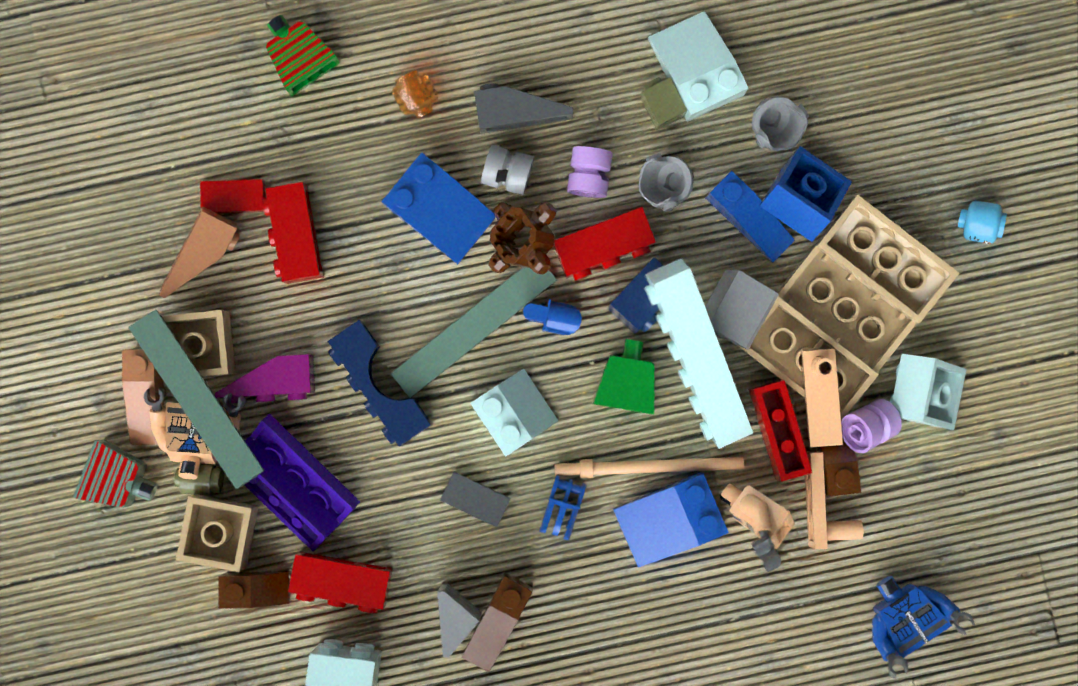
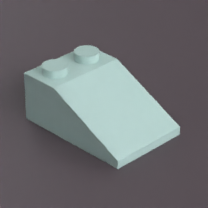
M705 11L648 37L666 78L670 77L687 109L685 115L687 122L743 97L748 90V86L734 57Z

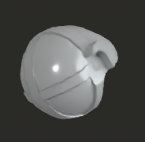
M773 96L761 101L752 117V129L756 134L755 138L757 139L756 143L761 149L766 147L774 151L795 147L801 140L808 125L807 118L809 115L802 104L797 106L793 101L784 96Z
M661 153L648 157L646 159L647 162L642 166L639 177V192L652 206L661 208L664 212H669L689 197L693 188L694 175L692 169L684 160L673 156L662 157Z

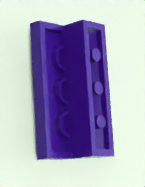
M271 414L262 419L251 436L245 440L265 471L244 485L314 552L351 514L360 501Z

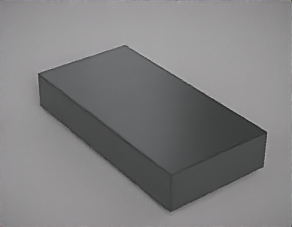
M454 471L440 501L497 527L511 498Z

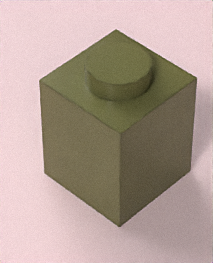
M659 77L644 85L645 90L642 91L640 99L656 130L685 117L687 109L670 77L663 81Z

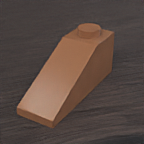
M202 206L160 288L159 296L166 298L222 258L227 249L232 251L240 234L236 233L237 223Z
M122 349V386L130 445H158L151 428L149 410L152 406L144 401V393L149 388L150 397L153 400H159V388L162 387L164 389V381L143 349Z

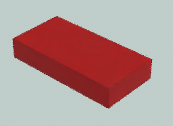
M263 179L200 181L201 208L203 206L215 213L264 212L262 198H265V181Z

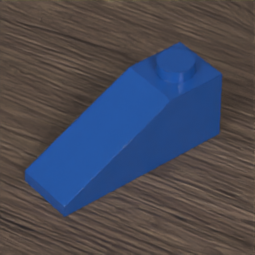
M732 170L705 198L772 263L795 241L775 216L760 207L761 199Z

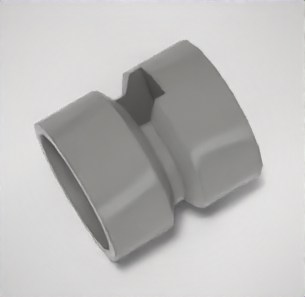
M492 144L484 165L481 184L494 188L504 185L508 192L524 196L534 156L521 152L511 155L509 149Z

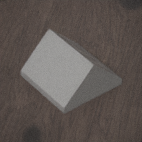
M725 270L705 306L715 334L749 350L779 294L740 270Z
M448 583L441 584L437 591L443 658L452 655L479 622L482 613Z

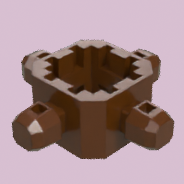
M504 202L499 203L494 208V214L498 222L491 229L490 242L497 250L491 256L488 263L492 271L502 273L511 265L522 268H531L535 273L543 275L551 268L547 253L554 246L555 235L548 225L555 218L557 212L551 203L543 202L534 211L521 207H512ZM526 225L531 228L529 231L531 236L528 238L530 244H525L520 250L513 248L516 244L514 242L516 238L514 232H520Z

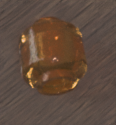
M416 69L394 80L396 85L392 88V94L402 114H415L418 119L434 111L431 105L438 100V93L427 73H418Z

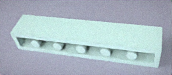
M680 258L645 274L649 286L645 287V291L651 304L658 305L660 314L656 315L657 321L663 333L668 332L672 341L667 343L669 351L675 361L680 360L682 369L678 370V373L685 388L690 386L693 395L689 397L695 413H701L704 421L699 423L706 440L712 439L718 449L753 434L689 266Z

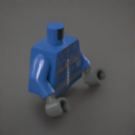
M893 576L884 578L876 585L884 600L873 607L876 615L872 619V640L883 660L888 661V673L892 678H896V673L892 668L894 665H901L907 673L908 663L904 657L952 626L950 621L954 620L956 630L962 635H966V631L959 626L962 620H969L975 626L974 619L969 613H960V609L949 598L925 585L917 587L909 583L900 588Z

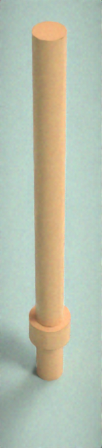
M726 457L593 462L592 459H580L579 463L554 464L555 476L580 475V478H593V475L743 470L744 458Z

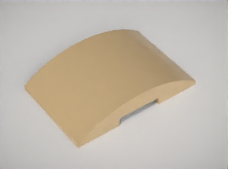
M856 195L778 290L777 293L779 295L749 350L741 346L739 347L781 380H785L786 384L804 398L801 351L834 348L836 352L840 416L842 421L843 417L849 413L877 378L879 370L915 325L920 324L960 273L870 203Z

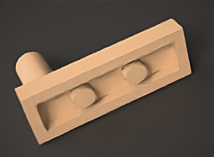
M835 349L801 351L809 446L843 445Z
M806 452L812 469L811 474L805 475L808 546L813 549H828L827 541L863 539L864 529L861 520L826 522L823 452Z

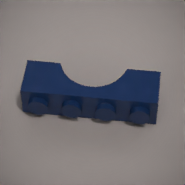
M356 321L327 341L332 347L328 350L329 355L337 366L343 364L349 372V375L346 376L348 383L355 392L361 390L367 399L363 403L365 408L373 418L378 416L385 425L381 431L391 445L396 442L400 447L433 425L416 399L395 400L387 397L377 388L372 376V363L380 346L363 321Z

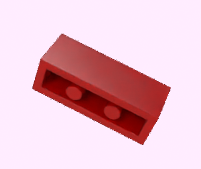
M304 182L265 188L267 197L262 198V204L266 217L270 216L272 228L268 229V238L271 247H276L278 259L273 260L276 277L281 278L285 284L324 278L308 186Z
M643 207L556 239L554 240V248L566 279L573 276L574 280L578 281L592 275L591 269L603 265L604 270L621 264L620 258L632 254L633 259L650 253V247L654 246L656 241Z
M785 380L748 389L775 480L783 482L811 474L812 469Z
M300 551L295 554L288 593L296 594V599L301 601L314 602L315 598L326 599L327 605L344 608L346 603L359 605V611L377 613L378 609L383 610L386 606L393 568Z

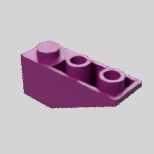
M310 354L276 356L217 391L215 397L224 398L227 394L232 393V404L238 403V399L242 395L244 397L256 396V402L276 401L275 395L288 394V400L307 399V393H315L314 356Z

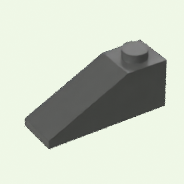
M496 83L482 85L480 90L474 91L481 134L573 120V107L506 86L499 87Z

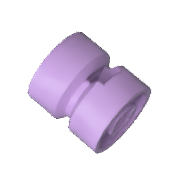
M573 147L570 166L575 170L569 174L567 192L582 197L606 198L609 179L605 176V173L611 169L613 153L595 147Z
M876 399L861 409L846 415L841 421L843 440L847 446L858 453H866L899 434L902 426L901 417L896 407L884 399Z

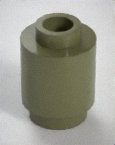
M200 464L197 479L181 478L178 476L179 468L176 469L174 483L175 487H179L181 494L212 496L214 493H221L224 482V470L216 467L215 464Z

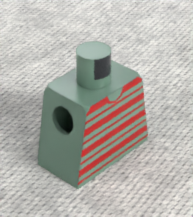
M95 440L73 498L117 507L132 506L136 496L151 501L157 491L158 483L143 478L147 468L145 462L107 440Z

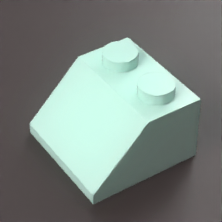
M902 354L896 369L897 379L890 403L896 407L903 420L954 430L967 369L936 358Z
M525 369L517 372L470 403L505 457L558 422V419Z

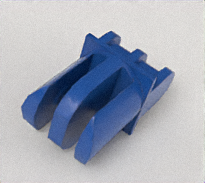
M549 299L548 306L529 303L523 309V315L527 320L544 324L542 332L571 335L579 329L582 322L581 313L575 306L551 301V299Z
M556 475L539 532L546 533L554 504L559 506L552 535L558 536L566 509H572L563 537L564 540L569 541L587 484L583 483L580 486L574 484L572 479H569V482L561 480L559 475ZM557 488L566 491L563 500L554 497ZM570 492L579 495L576 504L568 502Z

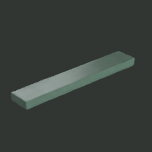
M521 268L390 374L409 398H412L554 284L557 279L550 270L541 275L535 273L531 268Z
M155 309L128 327L234 487L238 489L264 472V468L158 310Z

